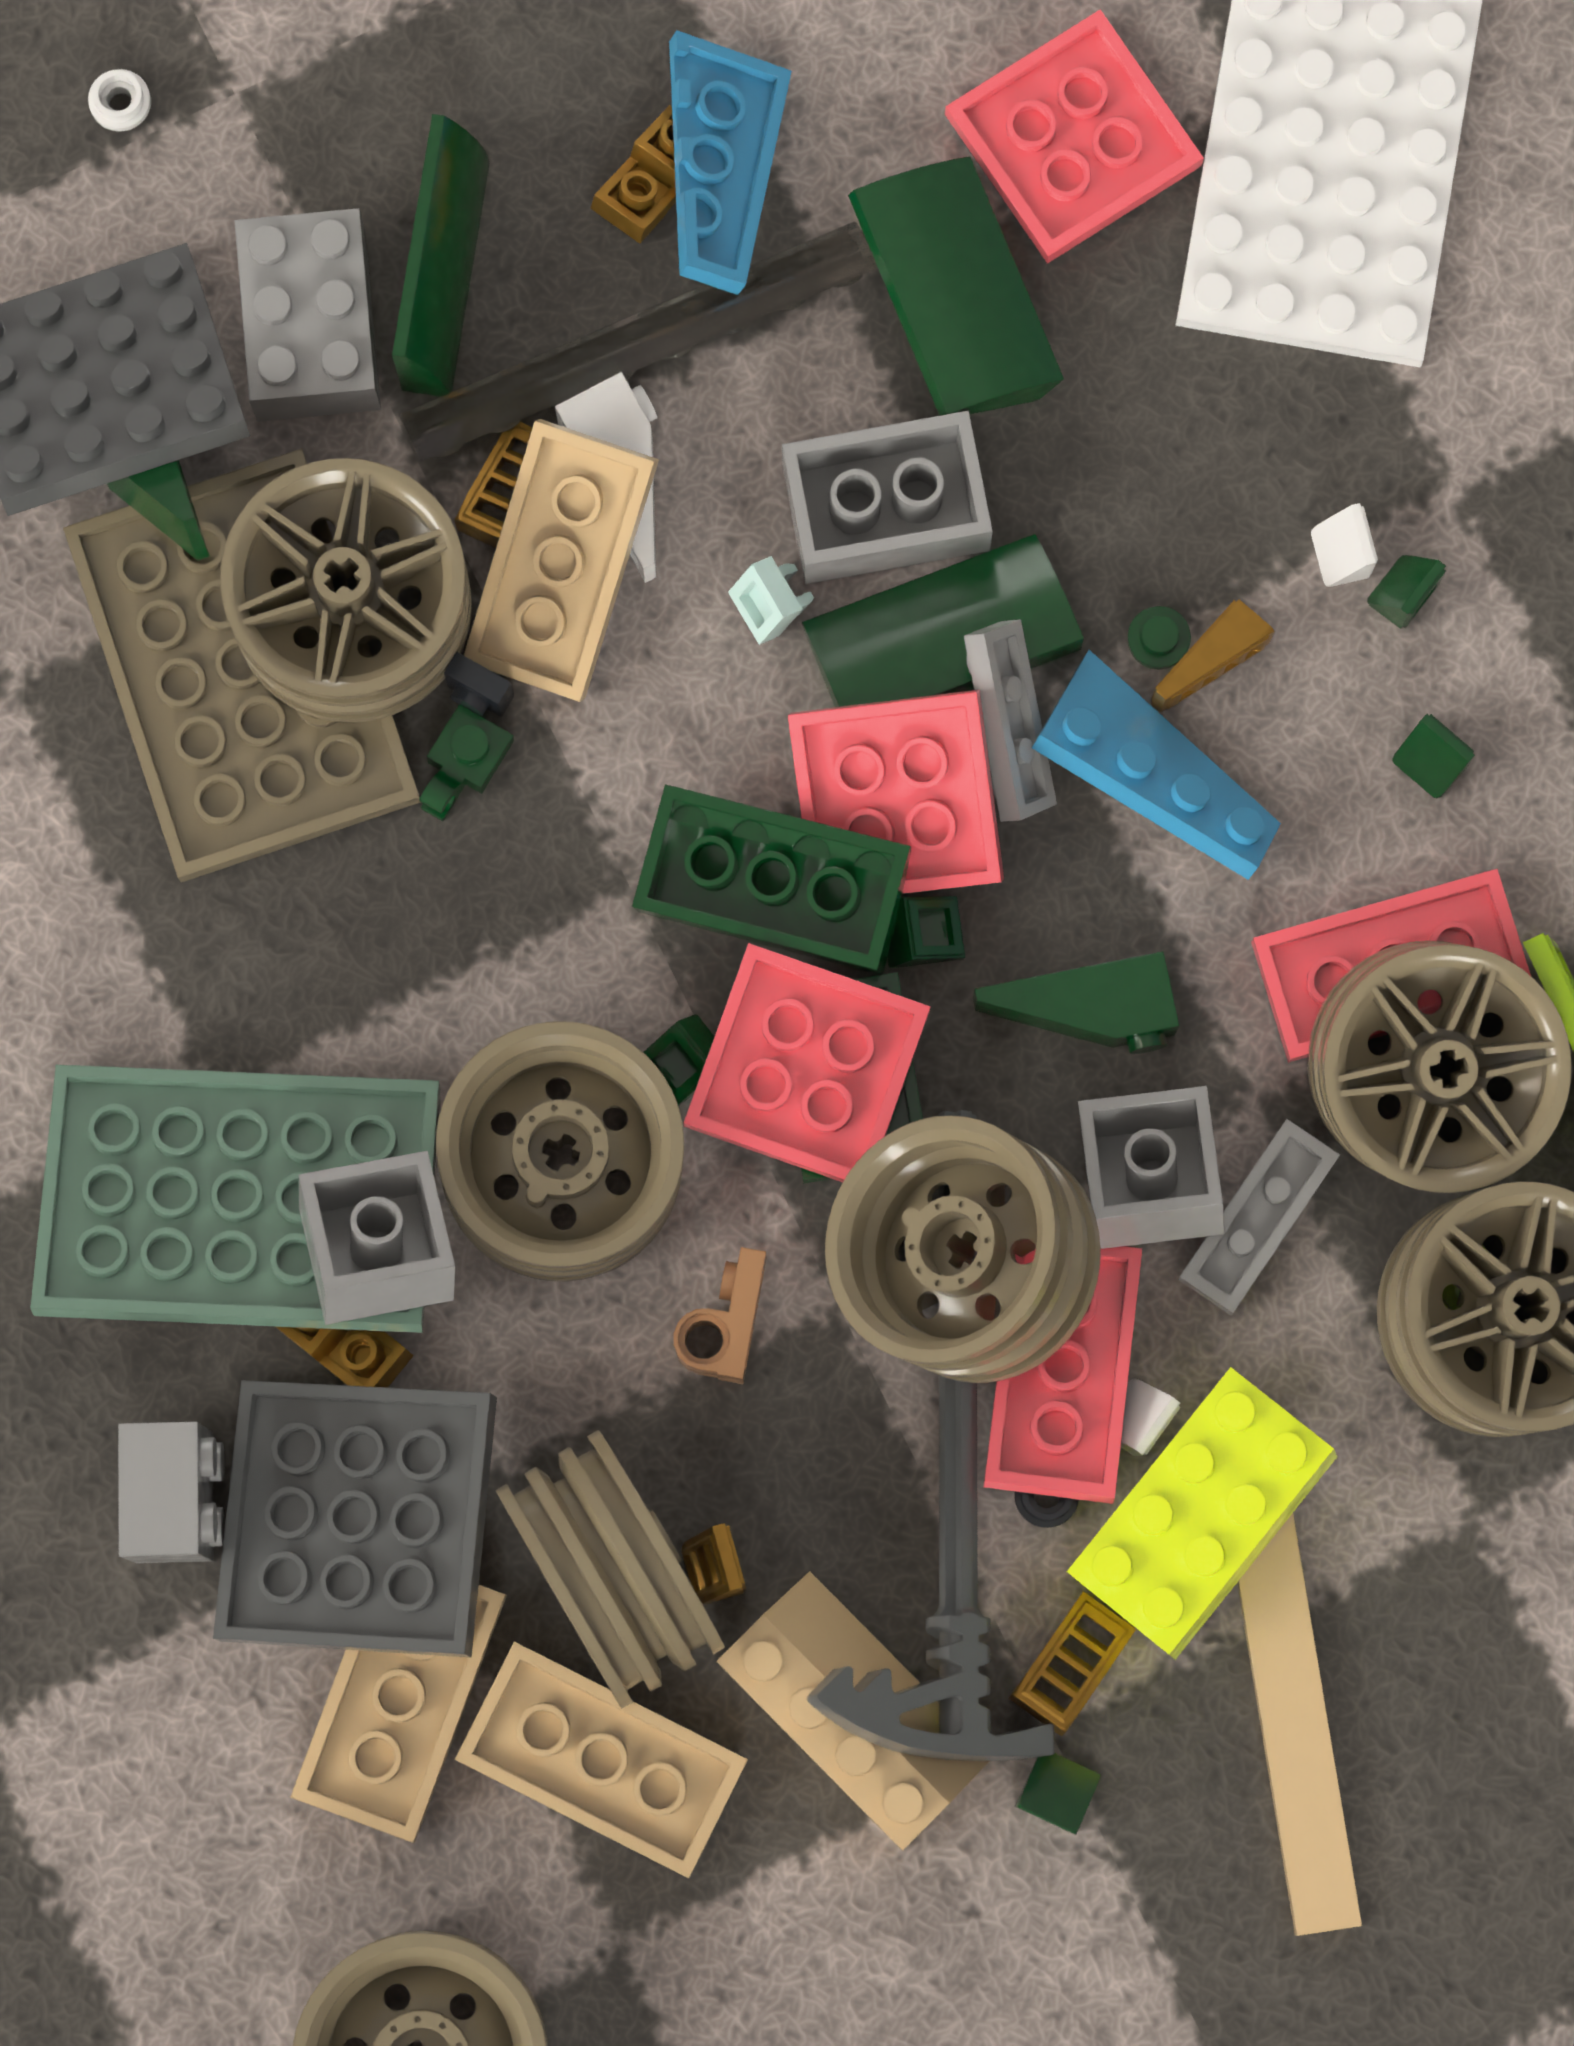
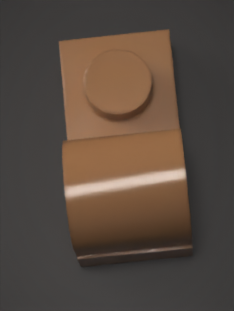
M741 1247L738 1263L725 1262L719 1299L731 1301L729 1312L715 1309H696L686 1313L677 1323L673 1333L674 1349L680 1363L689 1371L699 1375L718 1378V1380L744 1384L767 1260L766 1251ZM699 1326L716 1328L723 1337L720 1351L710 1358L700 1359L693 1356L686 1347L687 1337L693 1329Z

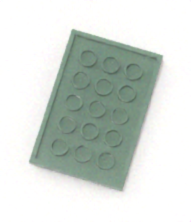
M56 1064L30 1306L33 1315L43 1317L423 1333L425 1306L325 1325L299 1211V1174L428 1151L434 1175L436 1132L441 1091L439 1081Z

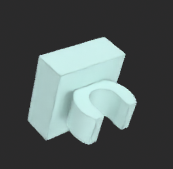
M772 556L751 564L728 591L759 645L781 635L789 624L814 599L811 591L801 596L794 595L787 582L798 571L796 566L788 563L778 567Z

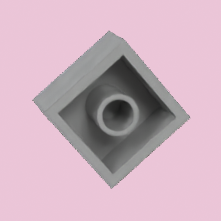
M1207 1086L1078 1101L1089 1198L1097 1220L1101 1249L1224 1234L1223 1199Z
M428 1151L299 1174V1211L325 1325L454 1300L455 1263Z
M199 1422L118 1424L119 1557L134 1563L214 1561V1546H223L225 1532L224 1508L216 1507V1503H213V1481H223L225 1475L223 1442H216L213 1432Z

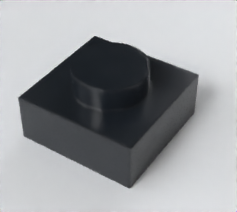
M459 652L455 653L444 672L447 686L454 690L450 698L458 705L466 707L479 716H483L488 709L502 717L514 698L511 682Z

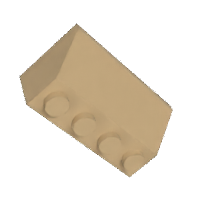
M810 1571L770 1607L717 1660V1663L902 1851L989 1763V1761L945 1760L895 1752L846 1731L808 1703L807 1696L833 1669L850 1666L853 1669L854 1687L868 1672L889 1668L892 1672L893 1692L920 1684ZM938 1701L902 1713L899 1718L900 1723L917 1730L939 1733Z

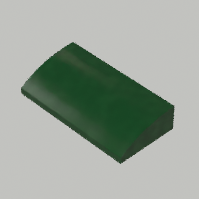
M432 114L392 356L402 391L451 398L490 161L477 139L445 115Z
M970 156L934 163L892 175L854 189L848 195L939 416L969 411L970 415L1034 402L1041 399L1064 380Z
M1036 534L802 622L803 629L835 707L973 691L972 675L967 666V650L964 635L1000 621L1021 619L1031 669L1081 650L1084 640L1066 595Z
M665 784L632 907L639 913L882 975L899 912L911 846Z

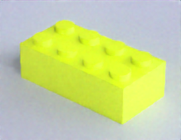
M1230 1367L1067 1572L1176 1660L1335 1461L1337 1454L1333 1447Z

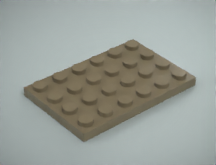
M302 449L188 486L209 552V557L200 560L195 559L130 505L63 527L170 856L181 883L421 803L392 715L366 722H336L316 718L288 706L265 688L246 663L227 620L220 590V570L222 555L230 530L247 503L263 487L280 475L307 464ZM321 520L315 523L312 529V536L324 544L332 542L333 538L327 521ZM278 570L273 574L271 584L276 589L296 580V576L291 571ZM339 576L332 580L336 592L343 586L349 588L347 580L341 579ZM311 628L299 630L294 637L295 644L305 649L313 648L319 641L318 633ZM368 642L359 644L358 653L363 657L370 658L372 654Z

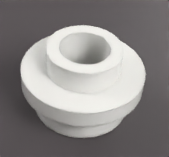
M116 69L102 74L94 81L89 91L88 104L94 119L101 126L112 131H127L137 127L145 120L151 107V96L146 83L140 76L128 70ZM123 93L131 97L130 105L124 110H114L109 106L110 100L117 94Z

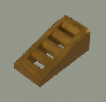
M510 418L454 519L458 531L492 547H497L504 522L480 511L484 503H487L507 513L511 500L492 492L491 489L496 482L514 491L517 477L501 471L505 461L521 468L524 455L511 449L516 440L528 445L533 427Z
M1240 599L1234 600L1155 687L1151 698V705L1160 713L1165 709L1172 708L1262 651L1270 643L1275 632L1274 629Z
M725 1523L713 1526L684 1542L682 1545V1555L689 1581L702 1605L744 1594L746 1585L729 1526H725Z
M1083 1591L1008 1699L1043 1724L1052 1723L1054 1725V1732L1062 1737L1128 1643L1136 1628ZM1083 1614L1114 1636L1108 1647L1076 1625ZM1068 1636L1100 1658L1094 1667L1063 1646ZM1054 1656L1086 1678L1079 1688L1048 1666ZM1040 1677L1071 1698L1066 1708H1063L1034 1687Z

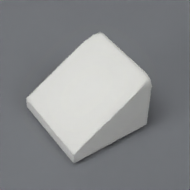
M1360 503L1350 505L1312 529L1311 536L1323 582L1326 586L1333 587L1370 577L1378 558L1364 506L1361 507Z
M1139 1379L1128 1381L1121 1448L1132 1456L1147 1455L1181 1408L1179 1406L1180 1402Z

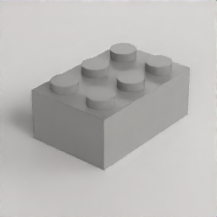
M360 209L234 220L249 402L257 422L381 410L367 240Z
M969 411L782 444V467L805 584L990 551L993 531Z

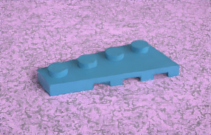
M676 30L669 41L679 275L738 295L747 282L792 71Z
M1090 650L1087 651L1032 746V749L1247 880L1250 879L1259 867L1281 825L1275 817Z

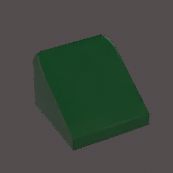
M1403 555L1398 558L1370 594L1367 603L1400 629L1402 627L1406 628L1439 586L1446 572V565L1435 559Z
M1426 714L1396 751L1392 761L1433 798L1438 799L1443 796L1467 769L1475 754L1473 749L1432 714Z
M957 896L901 898L887 957L890 968L966 958Z
M696 1014L678 1020L643 1051L665 1077L673 1091L678 1106L694 1095L715 1037Z
M1056 1753L1054 1755L1037 1757L1015 1807L1073 1835H1077L1101 1774Z

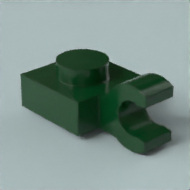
M459 704L427 755L428 763L440 771L430 780L419 799L423 803L421 810L443 822L465 785L482 794L513 744L514 735Z

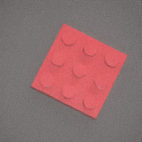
M1101 10L1093 13L945 106V116L1047 264L1200 168L1204 159Z
M980 690L793 712L788 715L802 819L911 846L903 894L1000 883L1004 880Z
M748 943L683 1123L684 1127L844 1182L856 1162L868 1149L887 1134L931 1006Z

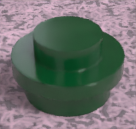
M1154 606L1141 611L1133 619L1128 630L1127 642L1132 656L1140 664L1150 669L1163 670L1175 666L1188 652L1191 633L1188 623L1180 613L1168 607Z

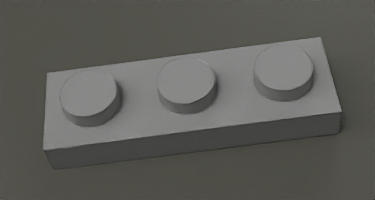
M1021 619L1000 621L964 635L968 670L972 675L974 690H980L992 788L997 801L1001 822L1023 820L1057 805L1049 760L1032 749L1042 730V724Z
M1286 1119L1224 1210V1234L1207 1236L1178 1280L1229 1315H1232L1340 1154Z

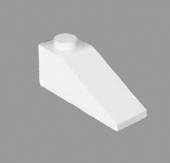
M622 372L555 406L557 421L560 426L653 457V438L650 422L657 419L656 412L643 387L639 385L631 389ZM654 478L630 552V556L645 583L656 578Z

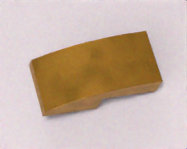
M671 105L634 142L630 157L595 193L590 208L639 244L649 235L676 202Z
M276 1327L348 1386L388 1388L414 1356L385 1331Z

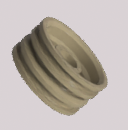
M337 458L315 461L294 468L272 480L247 503L232 526L225 543L221 560L220 590L226 617L246 663L264 687L288 706L302 713L336 722H366L397 714L418 703L435 690L445 679L444 672L455 653L459 652L461 654L471 623L472 598L469 577L458 534L450 517L435 497L420 483L392 467L363 459ZM327 520L334 524L336 532L332 542L324 544L312 536L313 526L318 521ZM391 529L399 535V542L376 548L375 539L381 531ZM278 570H288L296 576V580L276 589L271 584V578ZM354 574L357 587L352 591L343 586L336 592L332 580L337 576L348 580ZM407 588L418 589L422 594L420 604L411 610L404 609L398 603L399 595ZM304 628L315 630L319 635V641L316 646L309 649L297 646L294 642V637L299 630ZM374 638L380 640L382 648L376 656L367 658L358 653L359 644L366 643Z
M1427 940L1403 943L1381 950L1361 961L1339 980L1323 1002L1315 1019L1310 1036L1307 1062L1309 1085L1316 1109L1330 1134L1346 1152L1368 1168L1402 1185L1418 1190L1439 1193L1465 1192L1494 1184L1515 1173L1537 1155L1553 1134L1564 1112L1570 1089L1572 1066L1569 1041L1562 1019L1552 1000L1534 978L1519 966L1495 953L1456 943ZM1426 990H1435L1441 997L1439 1009L1432 1014H1424L1418 1008V998ZM1486 1013H1495L1502 1021L1501 1030L1493 1037H1484L1478 1031L1483 1015ZM1375 1031H1385L1390 1037L1387 1051L1381 1055H1374L1368 1048V1039ZM1445 1051L1446 1057L1457 1061V1069L1447 1072V1082L1442 1084V1078L1430 1075V1066L1440 1063V1052ZM1497 1076L1508 1079L1512 1087L1510 1096L1503 1101L1492 1100L1486 1090L1488 1082ZM1385 1094L1395 1095L1400 1102L1399 1113L1392 1119H1384L1378 1112V1101ZM1445 1117L1455 1118L1460 1125V1135L1453 1142H1444L1437 1134Z
M563 1021L537 1023L521 1027L495 1039L473 1056L459 1072L444 1099L438 1119L436 1132L437 1165L445 1198L454 1219L466 1237L489 1259L510 1271L534 1279L564 1282L584 1280L612 1271L630 1261L652 1242L664 1226L676 1202L681 1183L684 1157L683 1123L679 1106L665 1077L657 1066L632 1043L610 1031L589 1024ZM555 1079L566 1081L571 1088L569 1096L564 1100L550 1099L546 1094V1086L549 1082ZM619 1108L626 1113L628 1122L623 1129L615 1131L604 1125L603 1115L608 1109ZM500 1113H510L516 1119L515 1129L508 1135L496 1134L491 1128L493 1118ZM564 1143L573 1146L572 1158L578 1160L574 1166L564 1163L558 1171L549 1168L551 1165L550 1156L544 1154L548 1148L558 1151ZM610 1173H626L631 1182L630 1189L622 1195L611 1193L605 1183L606 1177ZM514 1177L517 1180L519 1190L513 1198L502 1200L495 1195L494 1184L498 1178ZM559 1205H568L576 1213V1221L569 1229H558L551 1221V1213Z
M936 1116L921 1119L892 1131L875 1143L856 1162L842 1183L832 1205L826 1231L825 1259L829 1284L834 1298L849 1324L865 1340L883 1352L942 1377L960 1382L990 1383L1006 1380L1023 1374L1046 1361L1062 1347L1082 1321L1093 1298L1100 1268L1101 1246L1096 1216L1085 1191L1076 1178L1057 1160L992 1124L963 1116ZM942 1185L950 1187V1196H943L932 1201L933 1193L937 1188ZM1005 1185L1011 1188L1012 1194L1009 1201L1004 1205ZM905 1240L906 1261L902 1262L900 1261L898 1251L901 1243ZM1036 1249L1032 1262L1019 1264L1016 1261L1015 1254L1023 1257ZM977 1251L978 1253L975 1259L973 1260L972 1257L974 1253ZM997 1298L1000 1303V1314L993 1320ZM939 1303L936 1315L931 1319H927L923 1315L922 1310Z
M1512 1182L1492 1186L1453 1199L1426 1213L1406 1231L1393 1249L1384 1268L1378 1290L1377 1325L1380 1342L1388 1365L1398 1383L1420 1408L1440 1422L1466 1433L1487 1437L1525 1435L1555 1430L1574 1424V1326L1565 1319L1569 1312L1574 1311V1192L1566 1188L1539 1182ZM1488 1236L1498 1237L1503 1245L1502 1255L1499 1259H1496L1482 1248L1483 1241ZM1553 1249H1559L1566 1257L1565 1267L1558 1274L1550 1273ZM1447 1285H1454L1460 1290L1455 1310L1447 1308L1442 1300V1293ZM1525 1296L1530 1304L1524 1310L1531 1316L1528 1319L1519 1321L1514 1312L1520 1306L1513 1299ZM1468 1347L1484 1356V1365L1479 1371H1472L1464 1362V1352ZM1535 1360L1541 1361L1547 1368V1379L1542 1384H1535L1530 1381Z
M597 1430L587 1436L593 1448L588 1452L576 1457L571 1447H568L558 1453L559 1469L563 1475V1478L553 1483L546 1473L534 1467L524 1473L530 1486L514 1495L507 1484L495 1491L621 1709L633 1703L627 1692L628 1689L642 1681L645 1682L650 1692L662 1685L661 1669L656 1662L667 1655L674 1665L683 1671H687L696 1665L691 1655V1652L707 1644L714 1655L724 1649L725 1646L679 1564L682 1559L654 1511H648L601 1432Z
M425 1930L394 1934L376 1940L358 1949L337 1964L318 1984L308 1999L300 2016L292 2045L344 2046L351 2038H360L366 2042L367 2046H409L412 2042L421 2040L423 2046H548L543 2018L535 1998L524 1980L512 1966L495 1952L474 1940L456 1934ZM401 1984L410 1993L409 2004L403 2010H392L385 2003V1992L391 1985ZM460 1993L471 1995L476 2003L474 2014L465 2020L454 2017L450 2010L452 1998Z

